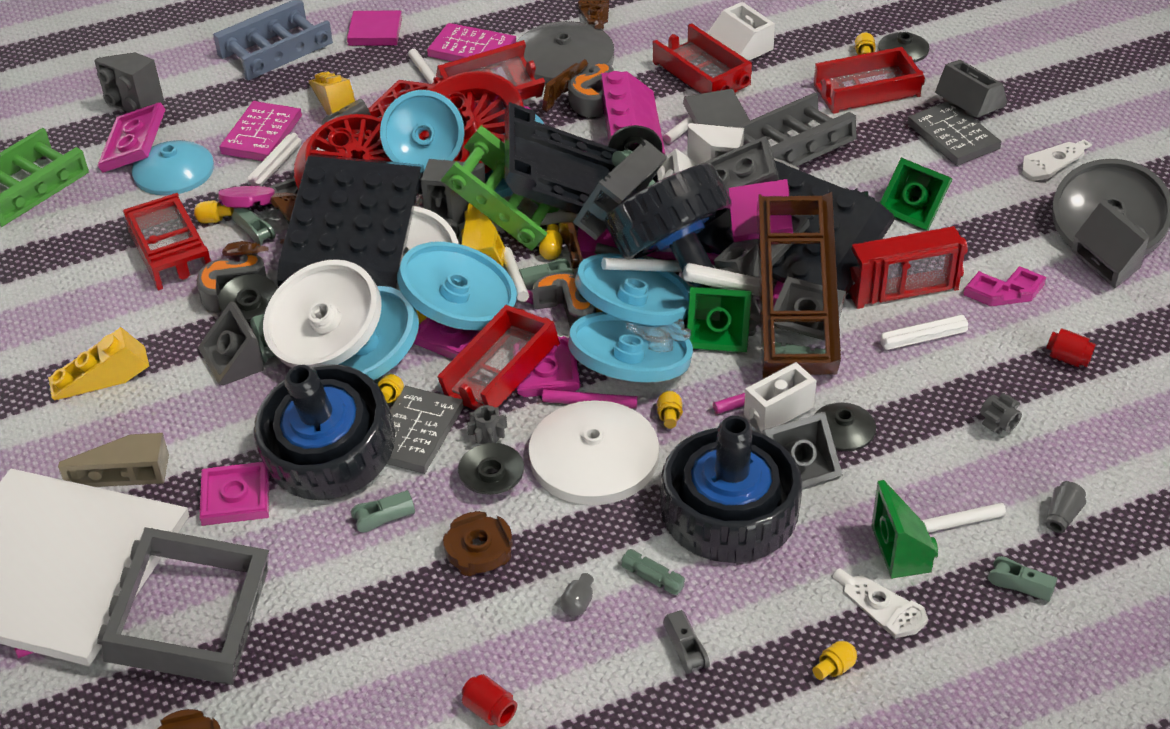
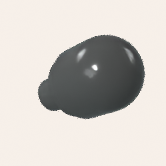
M582 573L579 580H573L567 585L560 599V606L565 614L576 617L586 611L593 597L591 585L594 578L590 574Z

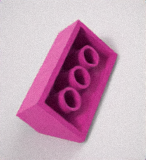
M628 71L601 73L603 109L608 142L611 136L623 127L632 125L644 126L652 129L659 135L663 146L662 153L665 155L653 90Z

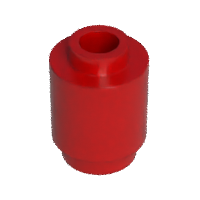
M1061 328L1059 333L1052 332L1046 349L1051 350V358L1075 367H1079V365L1087 367L1096 344L1089 342L1090 338Z
M485 674L471 677L462 688V704L489 725L503 727L510 722L516 713L518 704L513 700V695Z

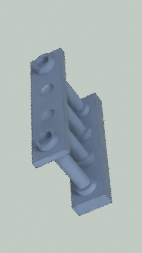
M291 0L213 34L217 55L222 59L233 54L241 58L245 79L248 81L333 43L330 22L326 20L317 25L311 24L306 20L302 0ZM298 26L303 29V31L294 35L288 31ZM277 35L282 38V40L273 44L267 41ZM256 44L261 48L253 53L245 50Z

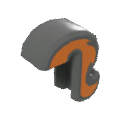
M606 63L594 64L589 67V73L576 75L568 82L569 106L574 112L587 118L603 116L601 73L614 71L611 65Z
M244 254L240 256V262L218 259L207 263L199 270L196 279L201 303L204 308L211 312L221 313L218 301L220 291L227 282L235 277L245 274H259L267 277L263 259L256 254Z
M568 272L548 274L533 284L534 308L538 310L563 304L570 328L579 318L596 313V307L589 303L577 290L575 274Z

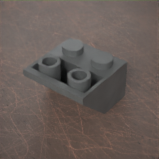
M133 52L99 57L94 60L97 76L103 91V98L107 104L130 113L158 102L165 103L154 59Z
M960 59L945 64L935 93L943 97L945 102L957 105L964 109L967 115L977 118L1006 106L1007 98L1001 82Z
M429 159L421 178L424 208L438 214L440 217L453 219L457 225L465 222V211L468 209L469 202L440 181L455 162H458L461 166L465 162ZM478 163L472 174L483 183H486L484 163Z
M1104 199L1098 204L1074 236L1072 252L1112 287L1116 288L1141 268L1149 236L1141 226L1134 225L1127 219L1117 206H1112Z

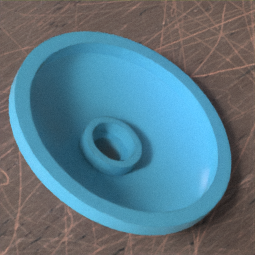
M415 90L401 95L390 104L381 121L380 137L382 146L392 162L424 165L425 170L429 159L454 161L464 142V123L460 112L448 98L434 91ZM423 131L429 132V137L426 140L419 138L420 133Z
M185 140L167 141L152 146L148 158L134 162L132 176L135 184L147 193L163 196L174 193L181 194L191 191L206 182L214 170V161L208 149L197 143Z

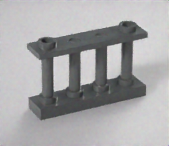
M814 92L734 128H744L743 145L766 136L768 140L772 139L778 143L771 146L774 158L794 166H799L856 140V115L847 112L834 119L818 110V94ZM814 120L820 123V125L811 128L805 123ZM792 129L799 133L791 138L784 134Z

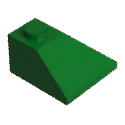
M901 157L880 203L894 217L929 231L953 178Z
M690 287L687 337L693 349L747 353L752 291Z
M885 480L877 481L871 527L891 579L932 573L934 558L938 557L936 539L930 537L925 523Z

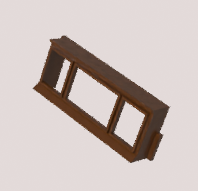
M832 192L823 196H762V194H758L757 237L762 380L795 362L810 375H837L841 362ZM770 215H818L819 233H771ZM771 244H820L823 311L773 310ZM774 322H824L825 354H775Z

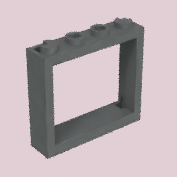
M145 527L140 540H135L132 545L130 554L132 562L130 567H124L122 571L119 596L114 595L111 599L108 625L103 624L98 634L97 644L102 645L103 662L233 685L267 577L269 550ZM151 555L247 573L222 653L121 635Z

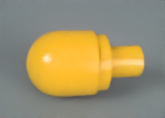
M864 32L856 37V53L861 55L875 52V39L870 33Z
M215 200L200 202L194 208L195 218L204 224L217 223L222 221L223 216H232L234 212L233 207H226Z
M556 224L548 225L546 231L548 233L539 243L540 255L547 260L558 258L562 252L563 239L558 232L559 227Z
M394 374L384 376L377 384L387 403L396 401L404 388L402 379Z
M666 391L657 400V414L664 422V426L672 429L676 427L677 421L682 416V399L676 392Z
M847 641L833 643L820 655V663L813 667L814 676L819 680H823L828 675L836 677L845 673L856 663L857 652L855 647Z

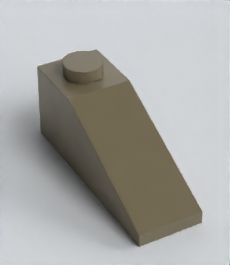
M163 433L130 434L60 461L58 468L63 480L93 487L164 484L169 452Z

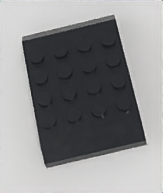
M509 102L505 109L506 183L514 194L532 199L537 203H544L559 208L564 212L578 215L597 184L616 168L612 163V155L619 150L536 122L534 110ZM656 173V175H655L654 178H653V180L655 181V183L658 182V174H657V173Z
M315 154L309 155L279 259L278 288L290 276L308 265L325 260H345L362 267L377 286L392 287L399 290L397 274L405 253L417 193H420L424 165Z
M775 161L779 179H787L789 196H823L832 192L837 289L846 291L847 294L854 283L850 269L851 267H860L851 249L852 244L883 239L894 222V215L877 201ZM731 209L705 225V228L697 233L706 253L713 252L720 255L733 243L726 235V231L732 226ZM802 215L809 219L810 226L804 233H819L818 215ZM792 244L772 266V279L785 283L787 277H792L822 285L820 244Z

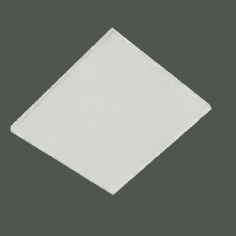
M11 468L0 481V644L90 666L102 648L101 644H97L98 634L103 624L108 625L110 620V602L114 595L119 596L121 591V574L124 567L129 568L131 565L130 554L134 541L140 540L145 527L178 533L189 517L188 508ZM150 556L136 595L162 557Z

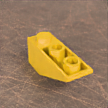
M326 71L315 74V79L309 80L311 88L327 115L340 111V109L355 102L350 79Z
M469 203L468 209L465 211V227L461 231V245L486 254L503 267L505 246L496 227L488 216Z
M122 327L118 328L48 377L52 399L59 400L126 383L149 367L145 346Z

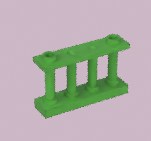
M481 125L464 146L471 153L465 163L461 166L458 162H455L440 181L532 251L548 233L540 227L547 213L557 212L559 208L532 200L538 205V208L530 219L517 209L524 198L523 196L513 193L510 199L506 201L494 191L502 178L505 179V143ZM479 161H482L493 170L486 183H483L472 174Z
M43 127L0 152V183L8 187L7 190L0 193V227L5 226L88 174L89 169L84 152L75 147L62 155L52 149L46 129ZM43 156L52 161L43 168L33 163ZM22 169L31 174L20 182L11 177Z

